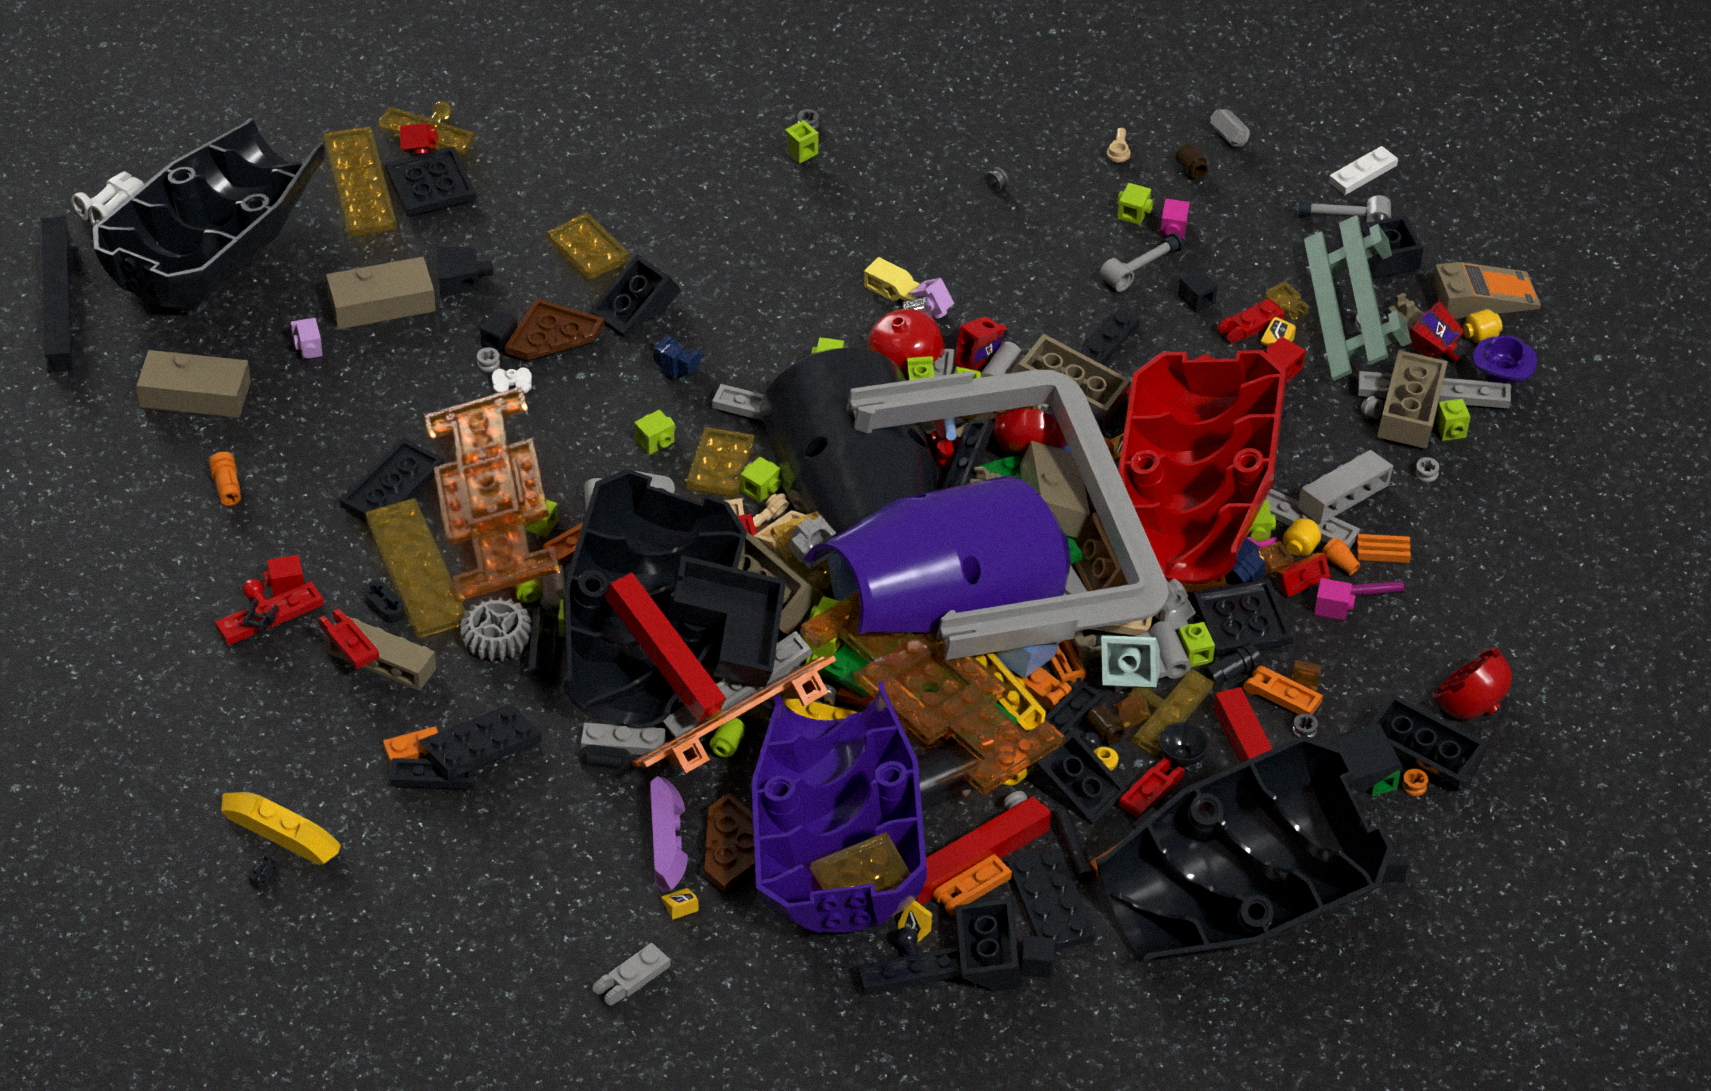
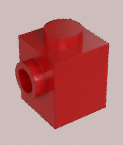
M428 123L400 126L401 150L414 153V155L436 150V143H438L439 137L435 126Z
M299 555L267 560L268 571H263L265 585L266 587L271 586L273 597L304 584Z

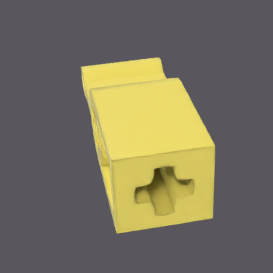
M878 257L864 271V287L892 301H897L900 298L910 303L913 307L920 305L917 298L910 295L920 284L913 281L912 276L906 270Z

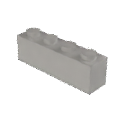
M1372 450L1358 455L1350 462L1340 465L1332 472L1324 474L1316 481L1303 486L1299 493L1298 509L1319 524H1322L1387 487L1390 482L1393 465Z

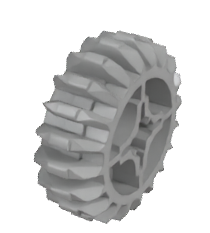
M490 597L488 602L479 600L478 606L471 605L469 611L464 612L460 623V636L465 648L470 649L472 656L479 654L481 660L489 657L491 662L494 658H500L503 662L504 657L508 656L513 659L515 653L522 654L523 647H528L529 640L531 639L532 620L527 609H522L520 603L514 604L512 599L503 601L502 597L498 600H492Z

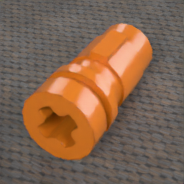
M218 452L209 459L211 474L215 480L221 503L226 506L235 505L241 500L235 459L229 452Z

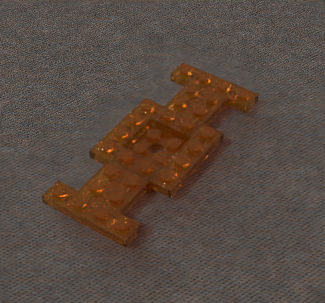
M522 386L424 415L430 439L450 433L454 434L457 461L434 467L446 540L449 546L473 539L478 569L453 576L456 596L459 602L561 572L555 546L530 553L525 524L549 517L550 515L533 438L511 445L508 442L504 417L528 410ZM493 482L492 485L484 487L485 484Z
M858 591L801 625L800 632L816 647L819 648L839 636L869 662V665L855 672L854 681L874 698H876L879 691V682L884 681L885 692L899 721L926 745L931 744L942 736L946 740L953 737L976 757L980 763L966 771L965 780L983 796L1064 744L1065 736L1047 720L1026 733L997 708L994 703L1008 695L1009 687L973 656L945 660L946 647L944 639H937L938 632H921L916 636L912 632H866L859 634L857 631L860 621V597ZM925 689H934V690L936 691V693H933V692H925L924 690H925Z

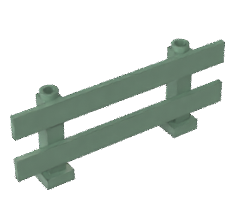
M1357 215L1339 223L1344 247L1332 253H1327L1322 231L1304 239L1309 262L1307 272L1313 282L1327 351L1324 354V358L1330 367L1331 376L1334 381L1352 373L1351 361L1367 355L1368 362L1371 365L1388 357L1386 346L1397 341L1402 347L1411 343L1408 325L1397 310L1388 314L1389 322L1381 324L1368 259L1380 254L1384 260L1392 256L1388 237L1378 224L1370 227L1371 235L1363 238ZM1349 268L1362 334L1345 341L1332 275Z

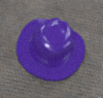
M1492 336L1482 340L1474 350L1473 363L1477 369L1486 372L1489 382L1510 383L1512 385L1516 381H1524L1533 375L1537 365V356L1530 346L1514 336Z

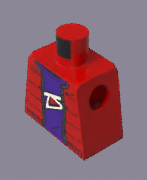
M1440 301L1409 330L1411 339L1409 345L1424 356L1439 359L1445 353L1456 363L1465 353L1455 342L1463 334V329Z
M982 317L961 325L953 363L958 367L979 371L989 363L1000 347L1002 339L1008 336L1006 326L997 324L988 317Z

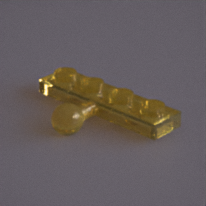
M438 101L434 104L433 115L430 119L389 107L379 120V128L400 134V126L420 123L433 125L439 137L436 146L442 148L454 146L456 152L465 154L475 141L474 132L440 122V120L447 119L452 112L450 104L446 101Z
M1191 669L1165 700L1154 694L1152 687L1133 686L1131 693L1136 702H1148L1158 708L1135 734L1133 743L1156 756L1160 751L1159 739L1163 729L1173 723L1185 722L1213 689L1214 682Z

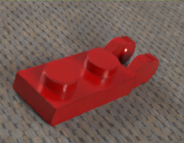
M1269 298L1233 317L1225 318V320H1222L1217 325V330L1221 334L1228 332L1226 339L1230 343H1235L1268 328L1274 317L1283 320L1285 312Z
M943 419L934 420L937 430L929 434L931 446H936L938 451L936 461L939 467L948 469L953 462L954 447L951 440H948L946 437Z
M340 609L332 611L333 618L338 623L334 626L325 616L318 619L322 631H324L356 670L379 658L378 649L352 619L347 618Z
M1166 758L1162 759L1155 767L1152 766L1120 798L1119 807L1137 818L1141 817L1180 782L1185 769L1179 766L1167 776L1165 773L1169 770L1171 762Z

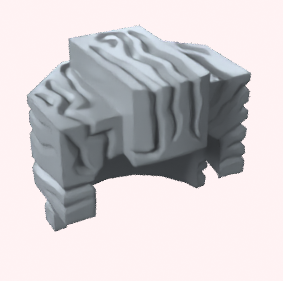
M821 515L815 520L808 517L801 524L797 525L790 537L791 541L787 548L798 558L800 563H804L808 569H813L827 559L826 556L833 554L835 551L810 563L805 561L808 552L815 545L834 538L836 532L825 522Z
M1172 579L1170 582L1167 581L1169 594L1164 608L1156 614V618L1162 622L1172 623L1175 631H1178L1179 627L1188 625L1187 620L1196 612L1187 599L1188 595L1183 585L1178 580Z

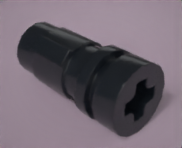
M1247 643L1233 650L1231 655H1226L1205 667V677L1209 684L1214 687L1221 683H1227L1239 677L1240 673L1246 674L1256 669L1257 666H1261V656L1252 643Z

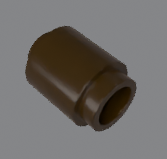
M1187 144L1178 149L1175 159L1188 176L1198 179L1207 173V160L1195 145Z
M1095 706L1087 713L1086 725L1099 735L1102 742L1113 745L1124 736L1125 729L1123 728V723L1107 706Z

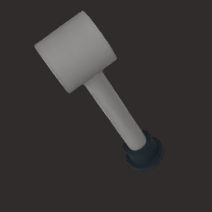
M1377 195L1368 200L1367 207L1312 204V201H1302V198H1300L1298 217H1301V215L1311 216V213L1365 216L1367 222L1391 218V201L1385 196Z
M1171 233L1167 239L1163 240L1161 245L1127 264L1121 263L1116 258H1111L1102 266L1100 277L1118 292H1122L1133 282V271L1165 253L1182 250V240L1176 233Z

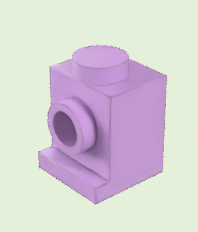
M941 278L924 281L910 293L911 297L917 298L923 312L929 316L933 315L934 319L946 315L947 309L954 304Z
M316 318L292 321L293 343L295 349L301 351L302 359L322 356L321 338Z

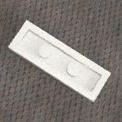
M1380 146L1329 176V183L1346 195L1396 167L1398 158L1383 146Z

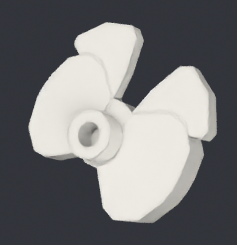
M524 367L517 371L514 369H509L508 371L497 369L492 375L493 390L500 395L507 394L509 385H515L520 394L527 393L532 388L531 373L529 369Z

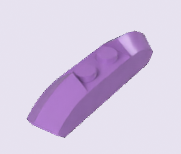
M657 776L650 782L655 887L665 893L671 891L679 883L687 866L688 855L682 851L681 836L675 835V831H680V815L685 811L682 797L674 785L666 778Z

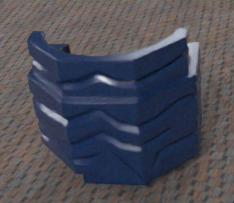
M668 334L653 347L654 361L661 368L662 373L673 379L688 375L700 364V360L704 357V353H700L696 349L692 350L691 354H688L680 347L677 339L671 340V336Z
M1245 538L1237 554L1236 564L1232 569L1242 583L1257 581L1266 571L1265 561L1260 556L1259 546Z

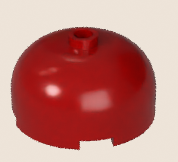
M900 309L886 314L875 323L868 337V350L879 352L892 359L901 368L905 379H908L907 358L933 356L934 363L939 357H943L945 351L944 340L936 321L928 314L916 309Z
M1006 409L1005 415H1001L1002 412H996L994 436L996 442L1005 453L1011 456L1017 455L1023 459L1031 441L1063 450L1067 447V442L1057 419L1052 414L1045 413L1044 410Z
M1496 647L1489 648L1480 653V660L1474 659L1468 664L1465 663L1436 689L1441 691V693L1434 694L1432 698L1448 716L1457 720H1471L1485 713L1490 715L1501 706L1499 702L1505 697L1511 687L1512 671L1509 663Z

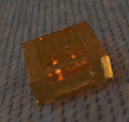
M1281 541L1259 549L1260 556L1265 561L1266 569L1270 574L1293 564V556Z
M1295 660L1292 680L1317 691L1322 665Z
M1140 691L1117 703L1122 723L1128 729L1151 716L1145 696Z

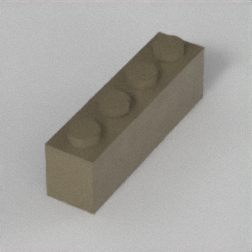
M351 618L379 651V658L362 668L420 691L436 670L435 651L412 643L403 637L385 632L381 628L370 626L359 619ZM325 635L327 653L348 661L328 636Z

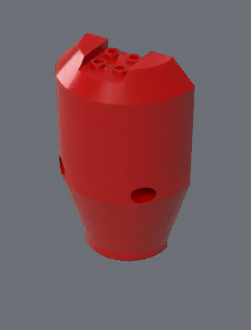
M1263 350L1237 351L1236 359L1189 360L1187 352H1161L1133 373L1118 472L1166 580L1176 579L1180 583L1195 584L1214 581L1227 575L1234 568L1237 554L1272 488L1286 387V370Z

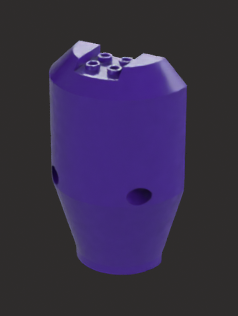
M1001 476L896 499L831 540L815 545L805 558V561L810 563L835 551L845 560L855 578L860 597V621L857 628L859 634L866 632H938L941 618L950 610H955L956 613L1063 596L1069 578L1071 562L1067 535L1061 528L1053 510L1034 488L1023 480L1012 476Z
M884 681L879 682L878 694L866 709L837 720H816L801 716L785 705L781 695H776L775 707L751 782L755 873L758 894L772 911L815 932H851L880 925L913 903L922 892L927 879L918 759L885 692Z

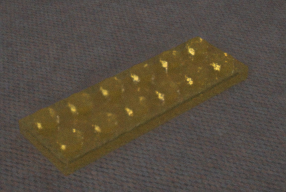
M371 126L324 133V142L348 236L397 229Z
M409 499L365 512L368 525L417 637L422 638L460 626L465 608L416 499Z

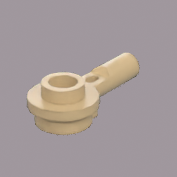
M1124 128L1117 129L1116 140L1107 149V157L1115 163H1122L1130 157V150L1125 142L1126 130Z
M783 493L779 495L773 494L766 501L765 505L767 508L753 518L755 527H759L765 521L768 522L771 519H775L786 510L789 502Z

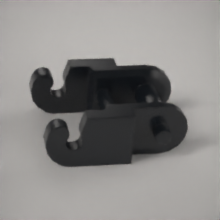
M253 599L246 610L247 617L243 620L244 627L248 628L252 625L259 627L260 632H264L268 625L272 626L276 613H279V606L274 605L270 612L262 615L255 613V607H258L259 600ZM255 617L262 618L263 620L262 622H259L253 619Z

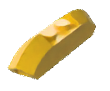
M994 652L961 658L1008 712L1017 718V722L1026 731L1043 729L1046 711Z
M249 792L224 793L222 796L221 811L229 820L317 865L325 864L339 853L340 843L326 830L260 795Z

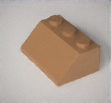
M1093 512L1085 523L1079 537L1074 539L1082 552V561L1075 562L1074 564L1087 591L1128 585L1097 513Z

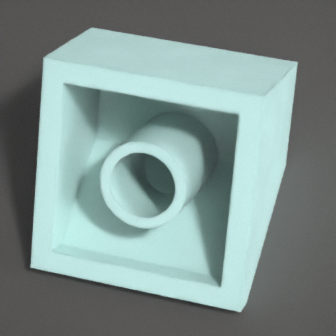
M1102 635L1103 685L1157 687L1160 673V649L1156 638Z

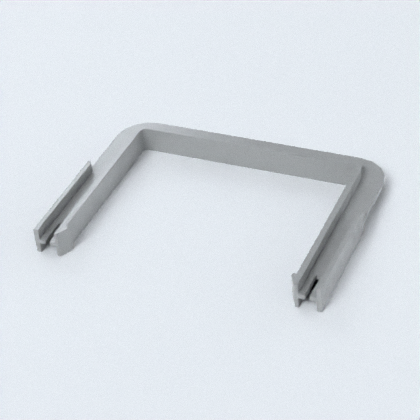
M1030 370L973 379L974 371L850 389L846 409L854 414V429L865 433H872V429L1033 405L1048 404L1051 406L1128 583L1125 586L956 613L955 610H950L941 618L937 633L938 640L944 639L946 647L945 660L1070 640L1074 638L1075 631L1144 620L1155 616L1164 608L1169 594L1166 578L1085 394L1073 379L1053 370Z

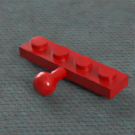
M250 579L243 585V594L246 598L259 600L258 607H255V613L266 615L274 605L279 606V613H276L272 626L268 625L267 629L324 605L323 597L312 581L268 600L263 595L264 586L259 580ZM248 608L215 621L216 630L227 646L260 633L259 627L252 625L248 628L244 627L243 620L247 617L246 610ZM255 617L253 620L262 622L263 619Z

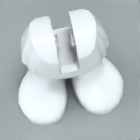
M124 171L108 180L106 187L91 199L82 192L74 194L71 198L72 205L83 220L87 221L90 219L91 224L95 226L144 184L141 180L132 177V175Z

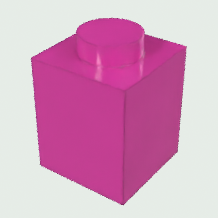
M1172 199L1165 200L1160 236L1168 237L1169 234L1176 233L1181 239H1184L1190 202Z
M1321 578L1314 615L1346 620L1347 611H1353L1356 595L1351 594L1352 584Z

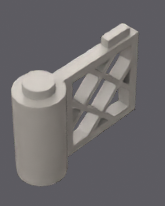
M1003 342L982 371L981 378L1017 373L1019 363L1026 355L1022 354L1021 349L1016 344ZM1040 404L1027 407L1046 412L1049 405Z
M1157 622L1151 627L1149 632L1134 636L1157 639L1160 649L1159 678L1167 676L1176 679L1185 676L1190 671V661L1172 623ZM1113 685L1115 692L1133 687Z

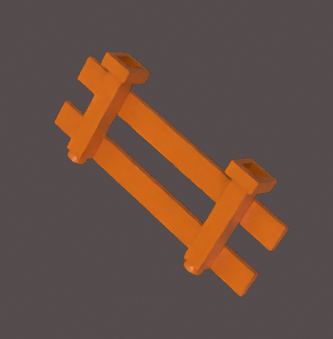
M834 655L813 659L767 685L765 688L726 708L716 718L703 721L632 761L633 766L639 767L642 765V767H648L665 757L670 765H678L683 773H688L710 760L698 739L781 691L787 699H799L802 706H806L829 693L817 671L836 661Z

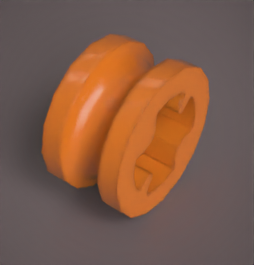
M1410 769L1403 776L1402 789L1408 795L1420 796L1427 789L1428 776L1422 770Z

